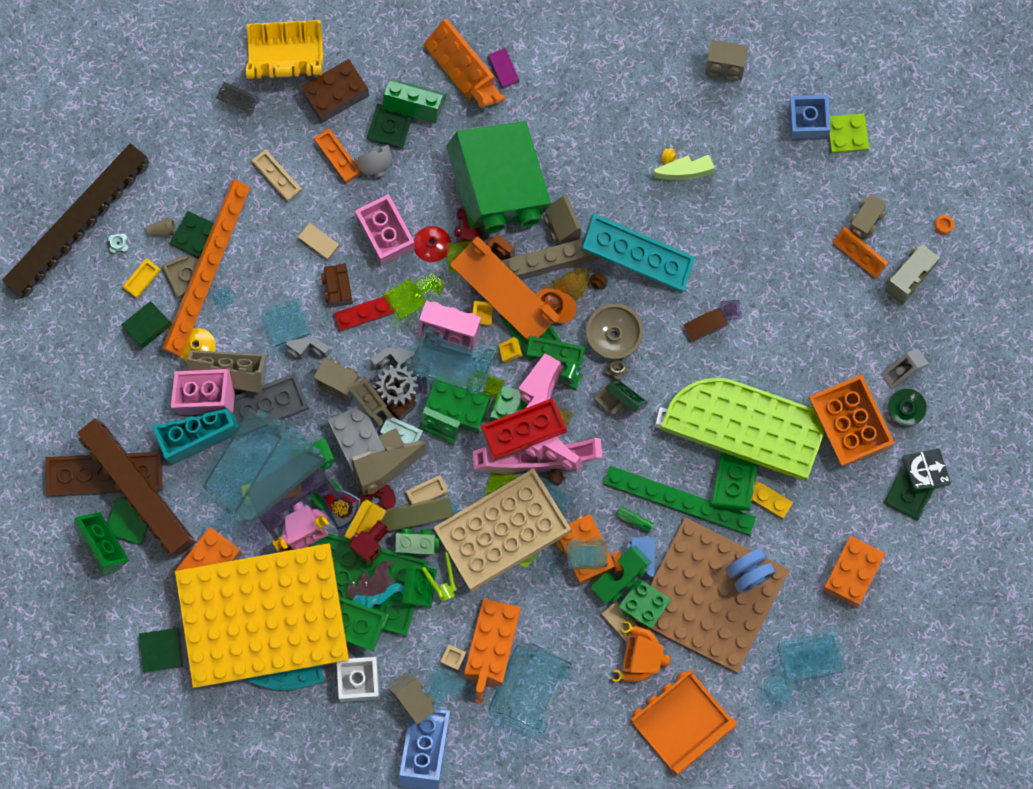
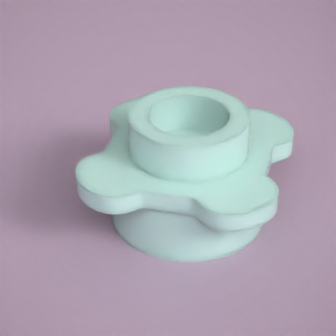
M125 234L109 236L108 240L111 244L109 249L112 253L128 250V245H126L127 236Z

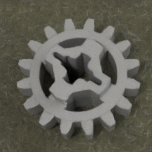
M397 364V367L394 369L390 365L389 371L383 369L384 375H378V379L381 381L376 382V386L381 388L377 389V393L382 394V400L387 398L388 405L394 402L395 407H397L398 402H401L404 406L405 400L411 402V395H417L414 389H418V384H415L417 377H412L414 374L413 370L407 372V366L400 369V364ZM388 377H391V379L389 380V382H388V383H385V381L387 380V378H388ZM398 382L400 388H396L394 383ZM409 388L408 392L404 395L405 389Z

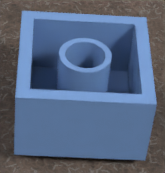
M828 95L790 97L791 139L829 137L830 115Z

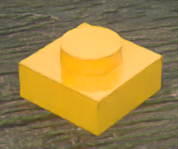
M515 337L498 345L502 361L505 363L522 356L519 341Z

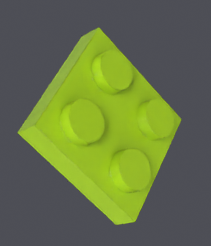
M865 113L830 116L829 139L831 154L869 150Z

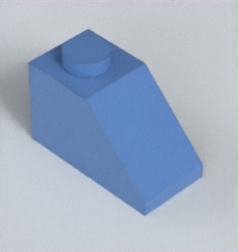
M632 537L631 543H627V550L636 545L652 563L648 566L649 570L645 573V576L649 580H653L655 538Z

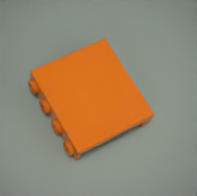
M692 669L689 672L684 670L679 674L677 682L673 685L671 682L662 689L663 693L660 696L654 695L646 702L648 706L643 710L641 707L632 714L633 718L631 719V723L676 776L738 724L734 718H730L693 674Z

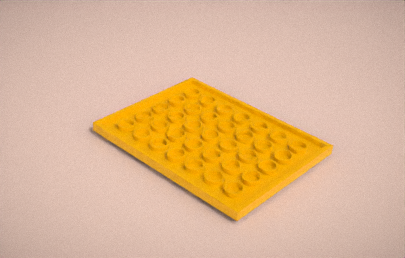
M330 543L175 571L193 688L349 660Z

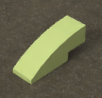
M689 155L654 169L653 176L656 179L691 180L713 174L715 167L709 155L692 162Z

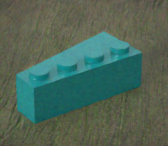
M229 409L209 412L197 417L191 416L184 420L169 421L162 425H152L163 455L171 464L192 456L241 431L235 415Z

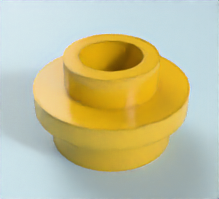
M666 148L663 151L661 162L666 165L677 159L675 149Z

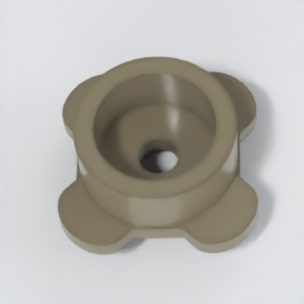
M619 360L613 361L610 364V368H606V374L612 375L616 380H621L622 376L629 371L628 367Z

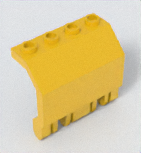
M321 20L247 24L249 54L248 64H246L247 79H255V77L259 79L262 76L274 78L275 75L276 78L293 77L294 74L295 77L299 76V74L311 76L312 73L314 76L322 75L323 41Z

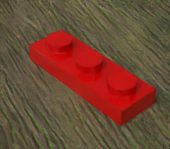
M386 295L335 312L334 315L341 332L392 315L394 310L389 296Z

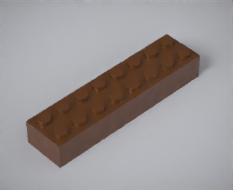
M94 418L77 432L80 436L79 442L85 448L87 447L92 451L90 456L96 463L103 465L102 471L104 474L115 481L113 485L120 493L127 496L125 500L128 505L138 510L137 516L143 523L151 527L149 531L154 538H158L163 542L161 547L167 554L179 557L197 543L102 421Z

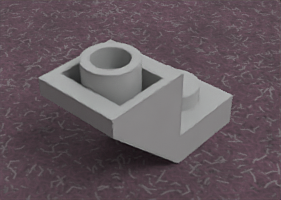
M316 337L290 340L286 343L287 352L294 358L298 356L303 359L311 347L313 348L312 352L318 357L323 355L327 358L331 353L330 347Z
M385 348L371 358V364L375 369L379 367L384 368L390 363L392 358L396 365L400 364V369L405 366L409 368L414 364L416 357L413 351Z

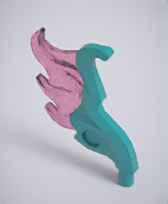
M388 560L381 562L372 577H367L368 571H365L360 578V584L357 588L354 587L355 582L352 581L348 587V593L352 601L373 608L374 605L381 606L397 592L403 594L404 586L396 583L389 575V567L395 565V563Z

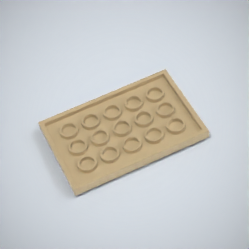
M534 468L433 527L471 592L573 532Z

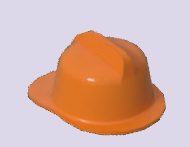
M550 288L541 289L536 293L545 304L547 303L560 316L556 322L566 323L575 317L577 306L570 295Z

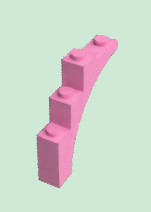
M547 354L543 355L518 388L521 399L529 404L526 408L551 399L555 383L562 372L561 362ZM558 436L525 449L528 455L536 456L540 459L546 454L551 460L556 459L569 470L574 469L578 472L582 466L580 457L569 450Z
M599 438L565 445L580 457L581 464L602 458L601 439ZM489 447L473 451L474 470L501 474H513L519 471H529L533 468L537 473L550 469L571 471L565 468L560 461L548 458L546 454L540 459L536 456L528 455L525 449L498 460H494Z

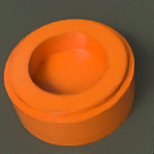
M947 215L939 216L935 222L936 231L943 235L949 234L954 228L953 219Z

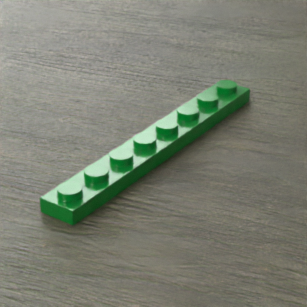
M613 466L609 467L603 484L748 536L751 534L756 516L738 510L712 507L710 500Z

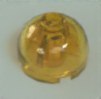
M585 266L565 273L560 279L556 277L551 282L555 290L566 293L574 300L582 298L584 296L583 292L588 290L590 276Z

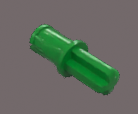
M620 506L616 512L617 517L630 523L632 527L634 525L648 534L654 525L653 522L639 516L640 513L636 514L623 506Z

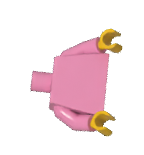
M302 502L294 503L292 505L293 513L285 517L282 535L273 541V545L277 551L282 547L284 549L288 548L287 544L295 550L305 548L328 536V532L324 527L330 524L328 516L318 509L304 506Z

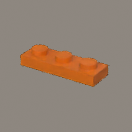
M330 128L314 138V141L346 184L362 174Z
M846 227L840 231L832 242L875 278L882 273L889 263Z

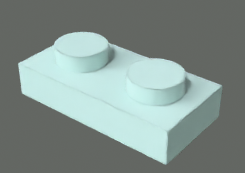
M387 417L380 431V434H384L396 428L404 444L419 441L423 434V430L394 417L391 419Z

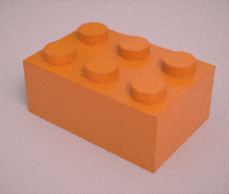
M589 514L569 523L573 532L558 541L579 586L601 577L604 573L614 571L615 564L592 515Z
M209 527L175 571L238 560L242 556V552L238 547Z
M850 536L822 591L858 608L886 553Z

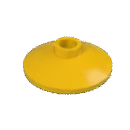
M193 328L181 358L187 362L190 350L215 352L216 343L212 334L202 328ZM199 342V346L195 348L193 343Z

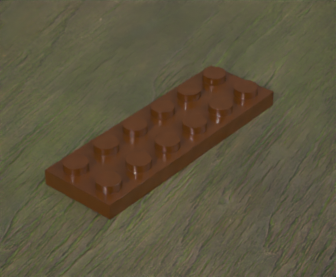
M162 452L128 453L157 491H163ZM90 455L45 457L46 496L120 493L113 485L115 481L108 478L102 471L103 465L96 463Z

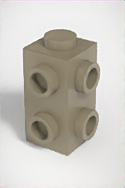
M870 194L868 199L864 197L859 205L860 211L858 214L854 212L849 220L851 223L849 230L858 238L866 239L868 234L872 236L877 228L875 225L877 220H882L887 213L885 210L887 203L873 194Z

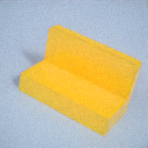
M365 500L358 509L345 537L351 539L355 533L359 534L361 531L368 533L378 520L382 521L386 510L369 500Z

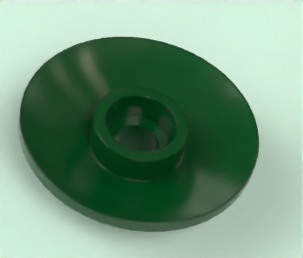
M901 389L891 396L888 403V411L891 418L899 425L913 426L922 421L927 411V405L924 397L916 390ZM908 406L910 408V411L905 412L903 410V407Z

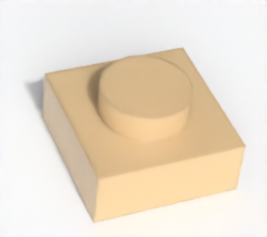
M448 644L440 663L458 671L466 656V652Z

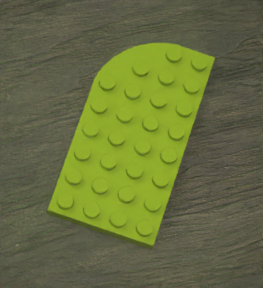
M726 378L703 379L683 388L672 399L660 429L806 482L825 433L814 408Z

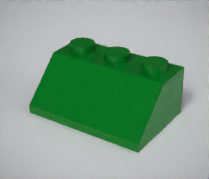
M392 79L389 80L385 89L382 109L436 123L447 94Z
M101 512L78 516L74 519V528L78 533V537L84 543L89 555L93 558L103 576L117 572L130 561Z

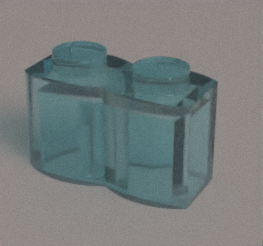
M591 538L589 542H582V539H572L567 543L568 569L607 567L606 541H602L601 538Z

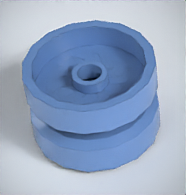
M763 548L746 554L725 569L730 579L739 578L734 584L739 594L756 588L776 574V570L771 563L763 564L767 559Z

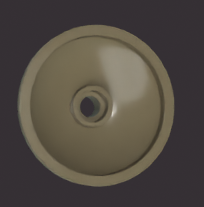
M613 303L598 308L590 316L586 327V337L590 347L598 355L607 359L618 360L632 355L639 348L643 339L644 330L640 317L633 309L622 304ZM616 332L618 336L613 338L611 333Z

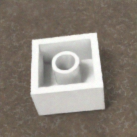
M376 657L353 658L348 661L337 662L340 702L380 700Z

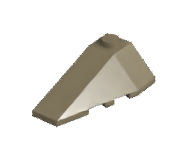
M425 441L406 443L397 449H393L392 446L386 447L385 451L378 453L376 450H371L353 457L354 479L362 495L374 494L421 458L426 453Z

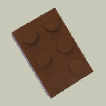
M350 59L301 86L303 96L321 124L369 96L368 87Z

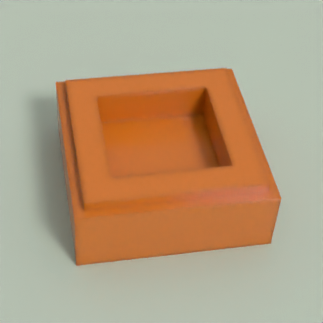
M619 551L613 552V558L617 574L624 573L623 566L617 561L621 557Z

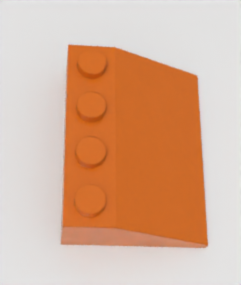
M862 374L809 396L841 467L893 448L895 442Z

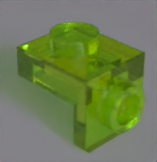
M431 273L426 278L421 277L415 282L413 295L418 299L432 288L439 296L442 294L445 286L439 277Z

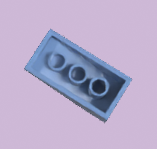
M436 709L433 714L429 715L418 725L409 716L399 773V786L417 789H439L450 710Z

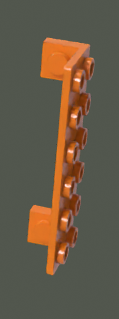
M478 236L451 262L450 265L527 340L529 336L540 337L553 322L560 318Z

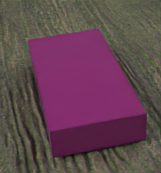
M506 48L488 54L502 89L520 82Z

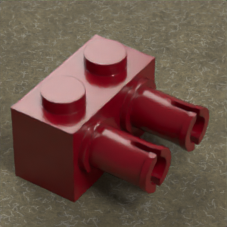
M380 520L376 522L368 533L361 531L359 534L355 533L349 541L351 542L349 545L351 552L368 567L382 553L378 543L388 533V527Z

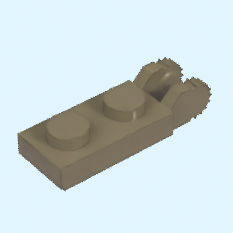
M365 376L348 386L370 417H373L379 426L383 424V420L377 415L381 410L384 411V414L389 419L393 417L386 403Z

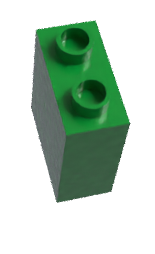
M527 121L456 131L446 145L470 229L484 227L486 233H495L505 229L507 223L519 221L522 228L539 224L542 221L541 215L550 206L551 201Z

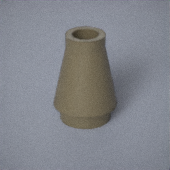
M165 218L148 225V236H172V234L176 233L174 220Z

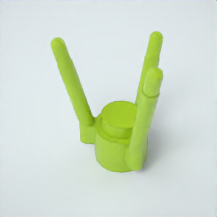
M445 552L450 586L447 583L439 586L425 567L422 568L437 592L441 603L454 597V591L457 590L454 584L448 552Z

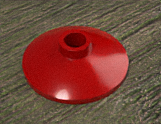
M428 226L421 229L414 238L415 253L419 258L427 262L442 260L447 256L451 248V240L448 233L437 226ZM429 240H435L433 245H430L428 242Z

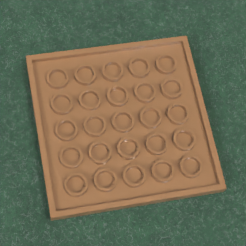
M685 517L650 585L671 599L650 630L738 674L790 569L767 558L763 564L771 563L776 570V574L756 588L739 594L734 586L739 578L730 579L725 569L739 558L752 552V550ZM633 618V621L645 626L644 624Z

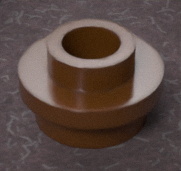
M596 272L590 276L589 280L593 288L604 290L607 287L608 280L603 274Z
M553 469L552 472L548 471L547 473L549 474V480L561 484L563 480H566L562 471Z

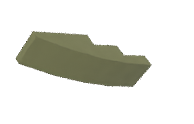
M447 496L432 501L426 500L411 505L405 504L386 509L382 522L388 527L387 530L390 531L433 522L454 515L450 499Z

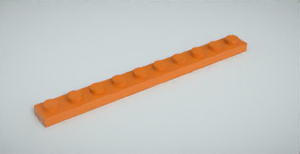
M233 179L230 183L162 348L177 357H181L250 191L249 186L236 179Z

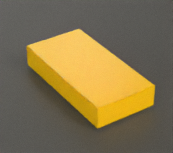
M146 258L122 288L138 299L161 272V269Z

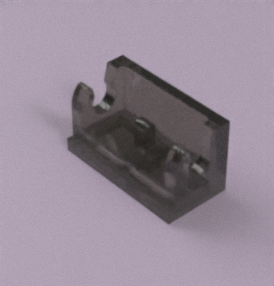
M224 81L216 96V99L249 114L254 113L255 105H258L260 102L257 96Z

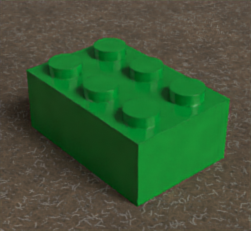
M436 376L425 407L461 422L460 428L479 434L491 402V395L485 391L476 390V388Z

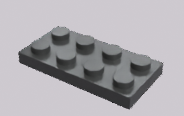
M295 373L263 385L262 393L246 391L235 396L233 414L241 429L240 432L236 433L237 437L309 410Z

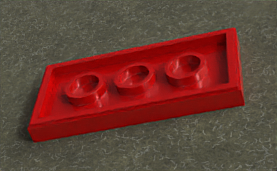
M553 398L481 425L494 460L567 433Z

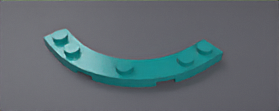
M321 666L245 679L263 688L282 691L298 690L325 683Z

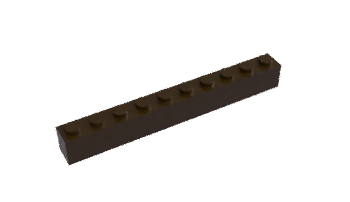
M130 143L2 279L3 283L21 299L24 296H29L33 291V286L45 279V273L50 268L53 269L58 265V259L63 254L67 255L72 249V244L84 237L86 229L88 227L92 228L97 223V218L100 214H105L109 210L110 204L122 196L123 190L135 182V177L139 173L146 171L149 163L147 156Z

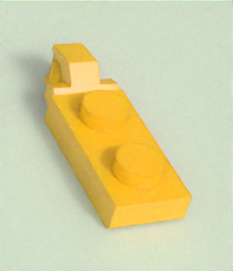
M756 481L752 501L779 518L784 519L793 502L761 482Z

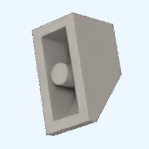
M917 348L905 353L886 369L882 376L891 389H894L917 374L929 363Z

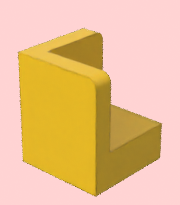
M474 301L473 314L481 317L480 326L492 327L493 306L489 302Z

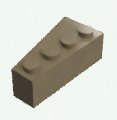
M190 350L187 358V371L228 369L233 388L262 393L266 377V354Z

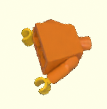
M628 621L623 622V624L630 627L627 631L620 629L623 634H629L622 671H625V673L618 669L613 670L612 672L620 674V678L612 679L613 681L618 682L624 679V681L641 682L650 678L653 673H659L660 666H669L670 656L663 654L664 646L659 644L657 637L650 630L638 626L632 627Z

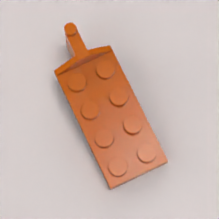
M448 19L442 20L425 41L424 47L470 103L477 100L478 106L482 108L504 102L505 96L500 94L493 85L495 76Z
M483 598L464 672L465 678L477 683L475 702L477 704H482L486 686L503 685L521 611L519 606Z

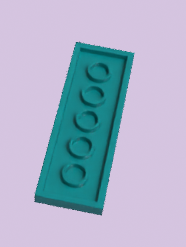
M597 214L591 215L580 249L681 293L685 291L695 259L690 254Z

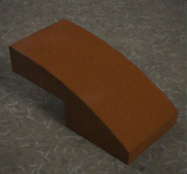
M717 308L685 323L684 327L690 340L694 342L709 333H715L729 324L721 308Z

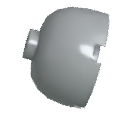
M386 145L364 155L354 158V161L363 174L368 176L375 175V178L386 174L385 170L391 166L393 157L389 145Z

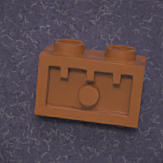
M498 234L486 241L485 244L493 253L497 252L496 255L501 260L515 257V247Z

